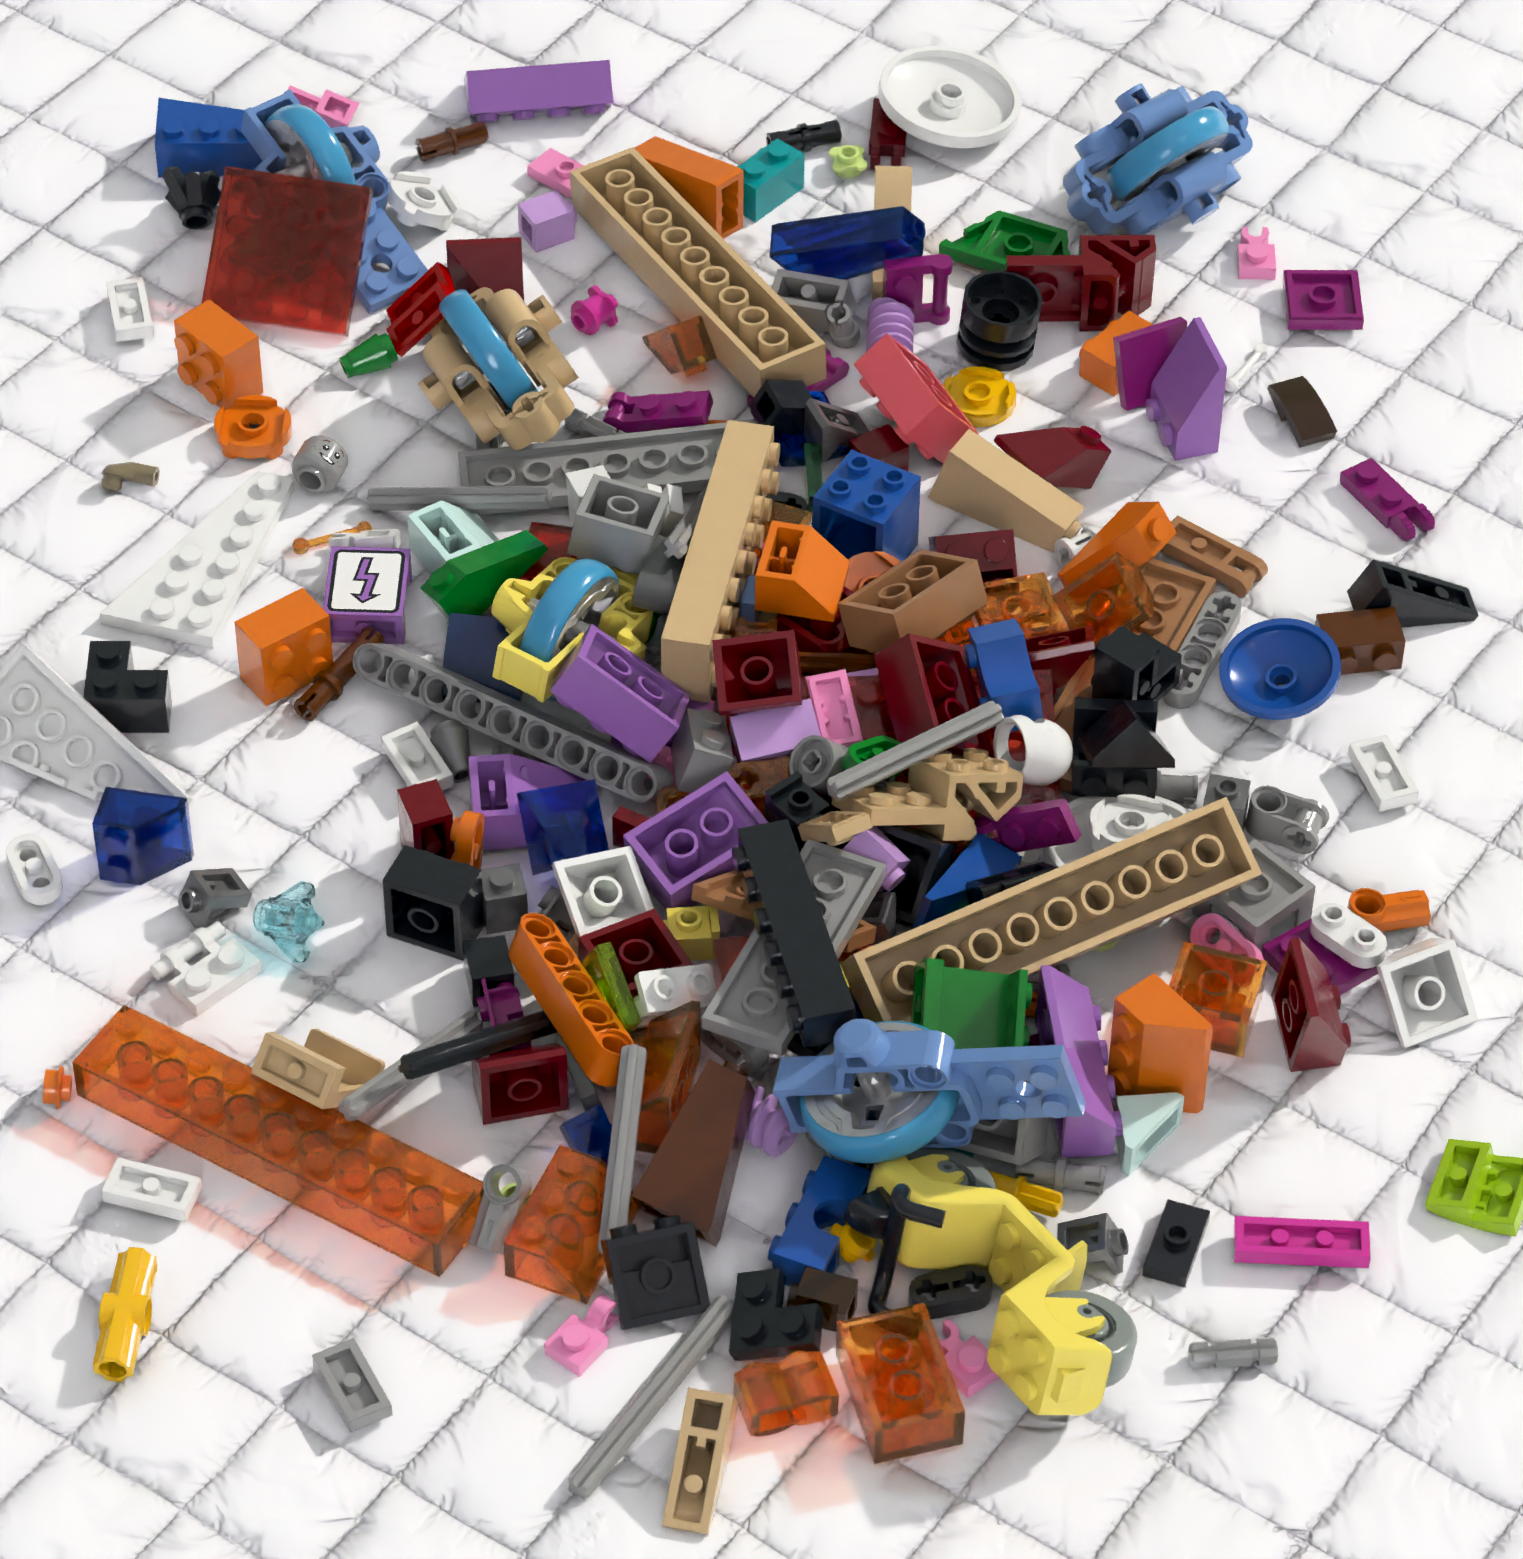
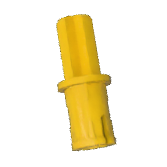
M986 1168L995 1181L996 1189L1013 1195L1028 1210L1049 1217H1057L1063 1206V1195L1061 1192L1029 1183L1027 1178L1022 1175L1018 1178H1013Z

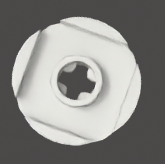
M410 171L396 173L394 179L391 178L389 183L388 203L398 212L397 219L410 227L421 224L442 231L448 230L459 206L455 195L444 185L441 186L440 190L430 185L432 178Z
M1136 794L1117 795V802L1105 805L1104 799L1098 802L1090 812L1089 835L1092 839V848L1095 852L1170 821L1173 817L1171 813L1167 816L1163 812V805L1160 802L1146 796Z

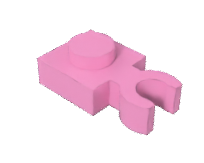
M1248 227L1242 228L1240 244L1238 243L1237 246L1238 279L1275 280L1277 269L1275 244H1268L1269 230L1267 227H1262V234L1257 237L1251 236L1248 233Z
M948 1319L943 1322L942 1333L947 1339H937L930 1331L925 1333L924 1345L926 1350L931 1355L940 1357L938 1369L967 1398L999 1378L991 1370L987 1362L988 1349L975 1336L963 1342L959 1338V1328L954 1322Z

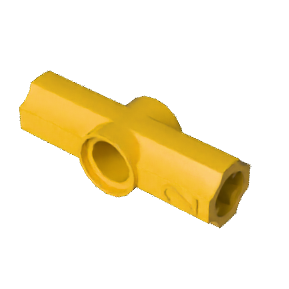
M129 1247L125 1252L118 1254L110 1292H104L101 1299L99 1311L100 1335L93 1358L94 1373L100 1374L107 1381L122 1382L126 1377L133 1376L141 1337L147 1336L150 1329L152 1317L151 1293L158 1264L157 1257L148 1253L144 1248Z

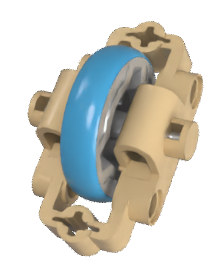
M483 287L471 294L464 289L448 294L439 305V311L444 318L429 331L432 339L427 342L423 350L424 360L433 373L418 383L422 391L437 411L454 401L484 445L499 434L502 435L513 450L523 449L532 442L541 443L551 439L558 432L560 422L570 416L574 410V403L564 388L579 378L548 335L551 330L563 323L543 294L526 305L521 296L512 289L500 290L494 294L490 288ZM462 344H463V345L466 347V349L468 350L467 353H466V351L463 349V347L461 346ZM513 353H514V355L517 357V359L519 360V362L522 364V366L525 368V370L527 371V373L530 375V377L533 379V381L535 382V384H536L538 387H539L540 385H542V387L544 388L543 390H541L540 392H538V390L536 389V387L534 386V384L531 382V380L529 379V377L527 376V374L524 372V370L522 369V367L520 366V364L517 362V360H516L515 357L513 356ZM483 374L486 375V377H487L488 380L491 382V384L493 385V387L495 388V390L498 392V394L500 395V397L503 399V401L505 402V404H506V405L508 406V408L510 409L511 413H509L508 415H506V414L504 413V411L507 410V409L505 408V406L503 405V403L500 401V399L498 398V396L495 394V392L493 391V389L491 388V386L488 384V382L486 381V379L483 377Z

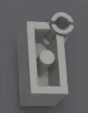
M777 269L772 289L812 330L829 332L832 342L839 348H850L859 341L860 329L857 321L852 317L856 301L848 280Z

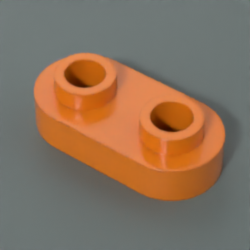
M465 810L462 817L454 819L450 839L452 842H456V846L450 860L467 863L472 867L481 869L485 826L484 814Z

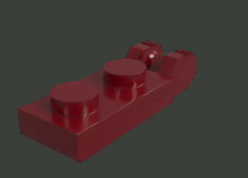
M874 98L869 140L870 170H875V166L880 165L881 156H891V166H901L902 157H905L907 132L897 126L887 116L880 104L879 98Z

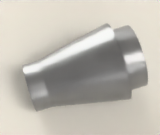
M446 720L438 723L430 731V741L453 774L454 783L465 782L470 779L468 756H471L468 730L457 720Z

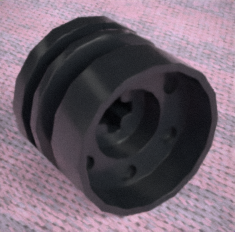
M1004 270L986 271L973 277L966 285L956 341L960 353L976 366L992 368L998 371L1014 370L1025 365L1033 356L1043 300L1039 288L1030 279L1018 273Z

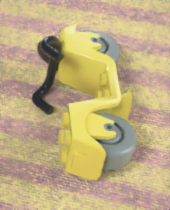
M924 1148L895 1160L875 1164L870 1174L867 1192L854 1198L848 1204L844 1215L845 1222L853 1230L876 1239L882 1245L868 1299V1312L872 1319L889 1328L916 1335L919 1333L922 1317L892 1310L885 1306L897 1261L904 1266L915 1269L939 1271L966 1265L983 1267L990 1273L993 1282L1005 1292L1000 1298L987 1352V1362L991 1370L1007 1384L1018 1399L1035 1415H1085L1096 1409L1102 1402L1105 1388L1118 1383L1130 1370L1138 1336L1134 1321L1122 1307L1101 1295L1080 1291L1087 1263V1244L1081 1240L1067 1250L1016 1197L996 1189L992 1175L981 1163L961 1152L944 1148Z

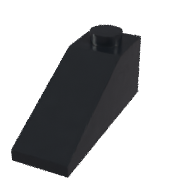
M1375 559L1369 563L1347 590L1353 611L1395 607L1401 628L1475 621L1479 616L1469 588Z

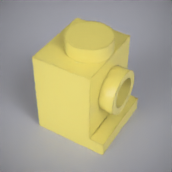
M711 906L666 908V920L663 921L690 961L720 959V924L717 908Z

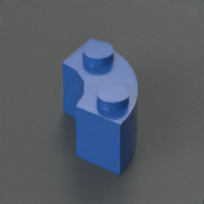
M1016 619L968 628L970 644L964 645V655L968 668H975L982 694V697L978 698V706L993 701L1001 706L1004 718L1024 715L1033 722L1043 718L1039 686L1030 664L1025 635ZM1015 725L1010 732L1017 731L1019 728Z

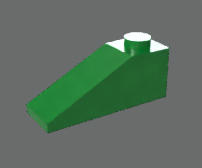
M524 530L448 560L441 568L436 569L430 575L429 579L420 589L448 620L450 613L481 616L492 605L497 591L507 579H519L549 549L534 535Z

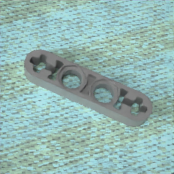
M1220 591L1211 594L1207 598L1178 651L1182 655L1179 683L1163 697V701L1167 705L1177 709H1185L1197 702L1239 624L1242 603L1235 594ZM1225 610L1221 620L1217 619V613ZM1210 632L1216 634L1219 639L1207 641L1199 635ZM1196 658L1202 660L1205 664L1201 667H1192L1186 664L1185 661ZM1183 679L1188 681L1187 687H1183L1182 690H1179L1182 685Z

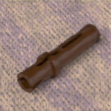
M370 626L365 627L362 633L326 671H320L315 675L313 685L294 703V709L300 717L309 709L310 712L305 716V720L313 721L330 701H335L342 695L343 687L356 674L352 662L356 649L366 643L385 644V639L378 630L370 638L369 635L374 631V628Z

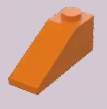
M1127 502L1057 576L1074 605L1081 606L1152 559L1177 532L1159 502Z

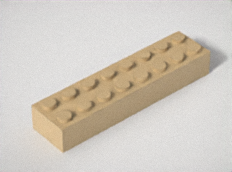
M734 420L727 421L661 636V674L691 695L689 700L710 703L714 687H717L712 640L732 638L730 632L737 631L739 627L740 607H738V604L742 597L747 575H754L757 554L754 550L755 548L761 549L763 544L764 525H762V522H769L772 511L770 495H777L779 489L780 472H775L774 466L777 467L780 443L774 442V426Z

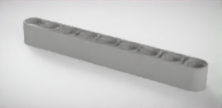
M366 643L358 647L353 655L354 670L363 679L639 803L665 801L674 790L673 775L666 767L653 761L649 763L642 757H635L618 745L400 647L384 643ZM378 654L381 658V665L379 669H377L375 663L376 656ZM411 668L414 672V681L412 684H410L408 679L409 671ZM444 683L446 684L448 689L447 697L445 700L442 697L441 693L442 686L444 685ZM478 698L481 702L479 715L475 711V702ZM511 713L515 717V727L513 730L510 729L508 723ZM545 728L549 732L547 746H545L542 739ZM579 744L582 745L584 751L581 761L578 760L576 754ZM613 759L618 763V773L615 777L610 769ZM648 775L653 780V788L650 793H648L645 787V780Z

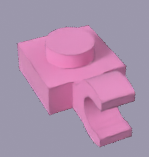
M601 1294L590 1306L584 1320L572 1313L544 1343L545 1354L580 1377L609 1347L608 1336L604 1333L612 1328L618 1320V1316L611 1312L617 1306V1302Z

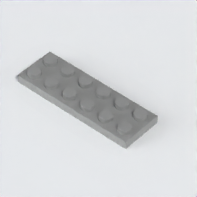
M808 839L800 855L835 953L839 959L886 878L887 864ZM754 928L702 1015V1029L782 1056L796 1031L791 1032L786 1014V1006H789L787 998L780 999L775 983V974L778 973L776 966L769 967L764 951V941H767L765 934L758 935L756 928Z

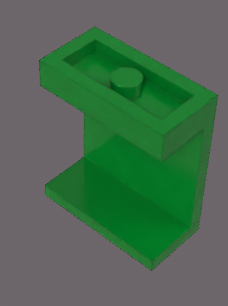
M926 958L915 964L911 1023L921 1025L930 1030L946 1033L955 1042V1049L1028 1046L1030 1031L1029 1027L1025 1026V1011L1029 1008L1032 1000V984L1027 983L1028 970L1019 969L1011 974L945 967L944 960Z

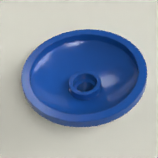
M1277 618L1258 622L1238 633L1225 648L1219 665L1221 686L1231 703L1251 716L1268 720H1286L1300 717L1324 704L1337 688L1341 677L1339 650L1333 639L1324 630L1309 622L1291 618Z

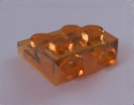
M1045 572L983 583L988 603L974 612L978 626L1015 618L1025 638L1067 630V625Z

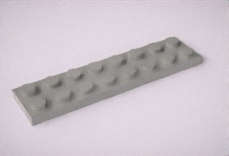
M756 419L741 421L758 424ZM727 422L529 444L520 450H513L508 446L458 452L462 487L548 486L552 493L550 508L568 506L565 473L603 465L611 479L644 488L647 483L662 487L663 491L667 484L681 487L682 493L703 491L709 483ZM538 509L468 511L476 513L478 516Z

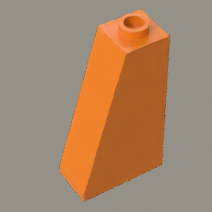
M657 136L635 147L645 160L723 239L743 228L744 171L742 169Z

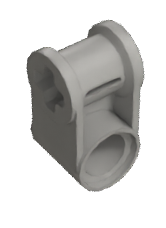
M1266 785L1254 789L1251 793L1245 827L1247 832L1256 839L1275 843L1289 848L1296 853L1308 854L1315 851L1319 843V830L1326 826L1330 817L1327 808L1322 803ZM1311 811L1312 813L1309 819H1307V813ZM1302 833L1305 834L1304 840L1300 841L1299 839Z

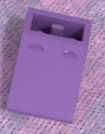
M513 754L468 756L472 811L482 813L485 817L483 851L600 842L594 783L562 768Z

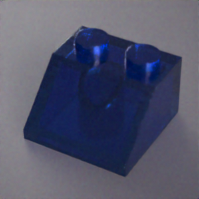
M112 787L105 788L92 823L100 880L142 885L192 861L194 850L187 798Z

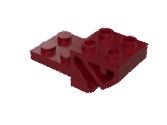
M1080 235L1078 255L1006 256V271L1015 272L1030 279L1039 288L1043 299L1039 322H1079V332L1103 331L1110 322L1117 320V312L1124 315L1130 310L1136 315H1140L1151 307L1156 259L1155 235Z

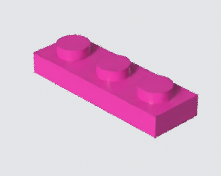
M1235 1216L1234 1262L1369 1268L1371 1258L1369 1222Z

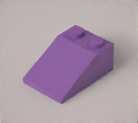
M1201 317L1193 318L1153 379L1150 399L1146 400L1147 416L1151 422L1155 421L1163 447H1168L1175 461L1217 453L1219 449L1227 366Z
M726 771L623 835L624 847L631 845L645 885L665 910L666 908L693 907L699 903L691 900L693 884L735 870L732 859V847L738 846V828L769 822Z

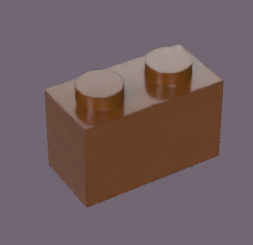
M1395 607L1316 614L1315 625L1324 630L1333 639L1339 650L1342 675L1402 668L1406 640Z

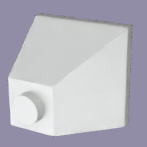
M631 845L553 862L551 865L577 938L654 909Z
M1429 938L1393 952L1377 966L1401 1048H1407L1479 1020L1454 939Z

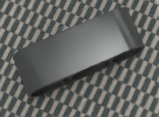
M657 535L639 573L631 605L668 615L687 552L681 559L674 555L668 559L663 553L667 548L664 544L667 537Z

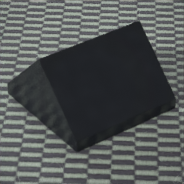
M1123 698L1079 737V746L1092 767L1175 768V759L1161 738Z

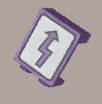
M331 546L323 609L330 618L331 642L352 643L365 627L370 626L374 628V631L369 635L370 638L378 630L383 635L385 644H404V607L407 582H412L410 549Z

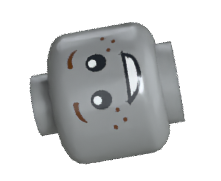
M322 435L312 436L304 441L291 465L292 473L297 483L304 490L312 493L329 492L336 487L348 466V455L336 440Z

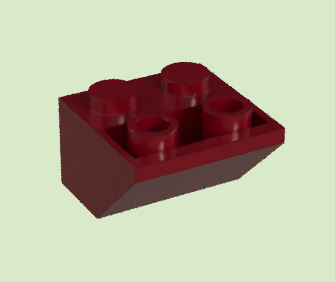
M1013 529L928 537L930 551L976 559L978 561L988 603L975 612L1021 608Z

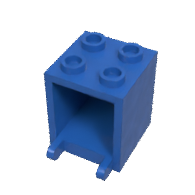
M850 450L813 497L812 527L847 559L859 553L881 551L894 556L902 562L909 557L918 545L921 476Z

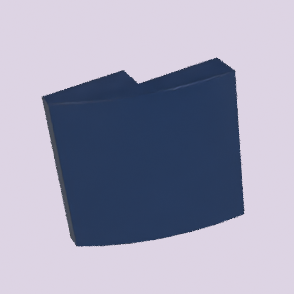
M450 613L443 667L520 702L522 700V690L492 677L497 647L510 635L506 628L495 617ZM445 683L441 691L444 699H446L448 693Z

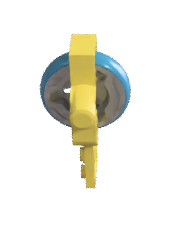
M562 557L554 560L532 581L515 578L507 579L495 595L491 613L506 628L510 635L497 647L492 677L530 694L542 703L545 701H556L555 695L550 692L554 680L591 624L644 660L646 654L644 643L649 638L654 612L631 605L639 574L625 573L616 567L605 565L594 559L577 560Z

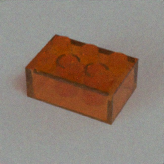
M925 1303L837 1322L836 1357L874 1464L963 1444L965 1410Z

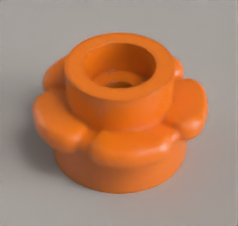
M59 1066L58 1070L46 1069L43 1086V1104H54L56 1109H60L61 1101H70L72 1090V1075H64L63 1066Z

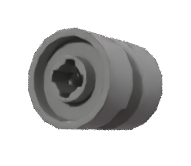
M817 735L803 738L791 753L789 762L790 775L798 771L803 775V782L813 791L830 797L826 781L830 777L845 771L842 766V759L849 747Z

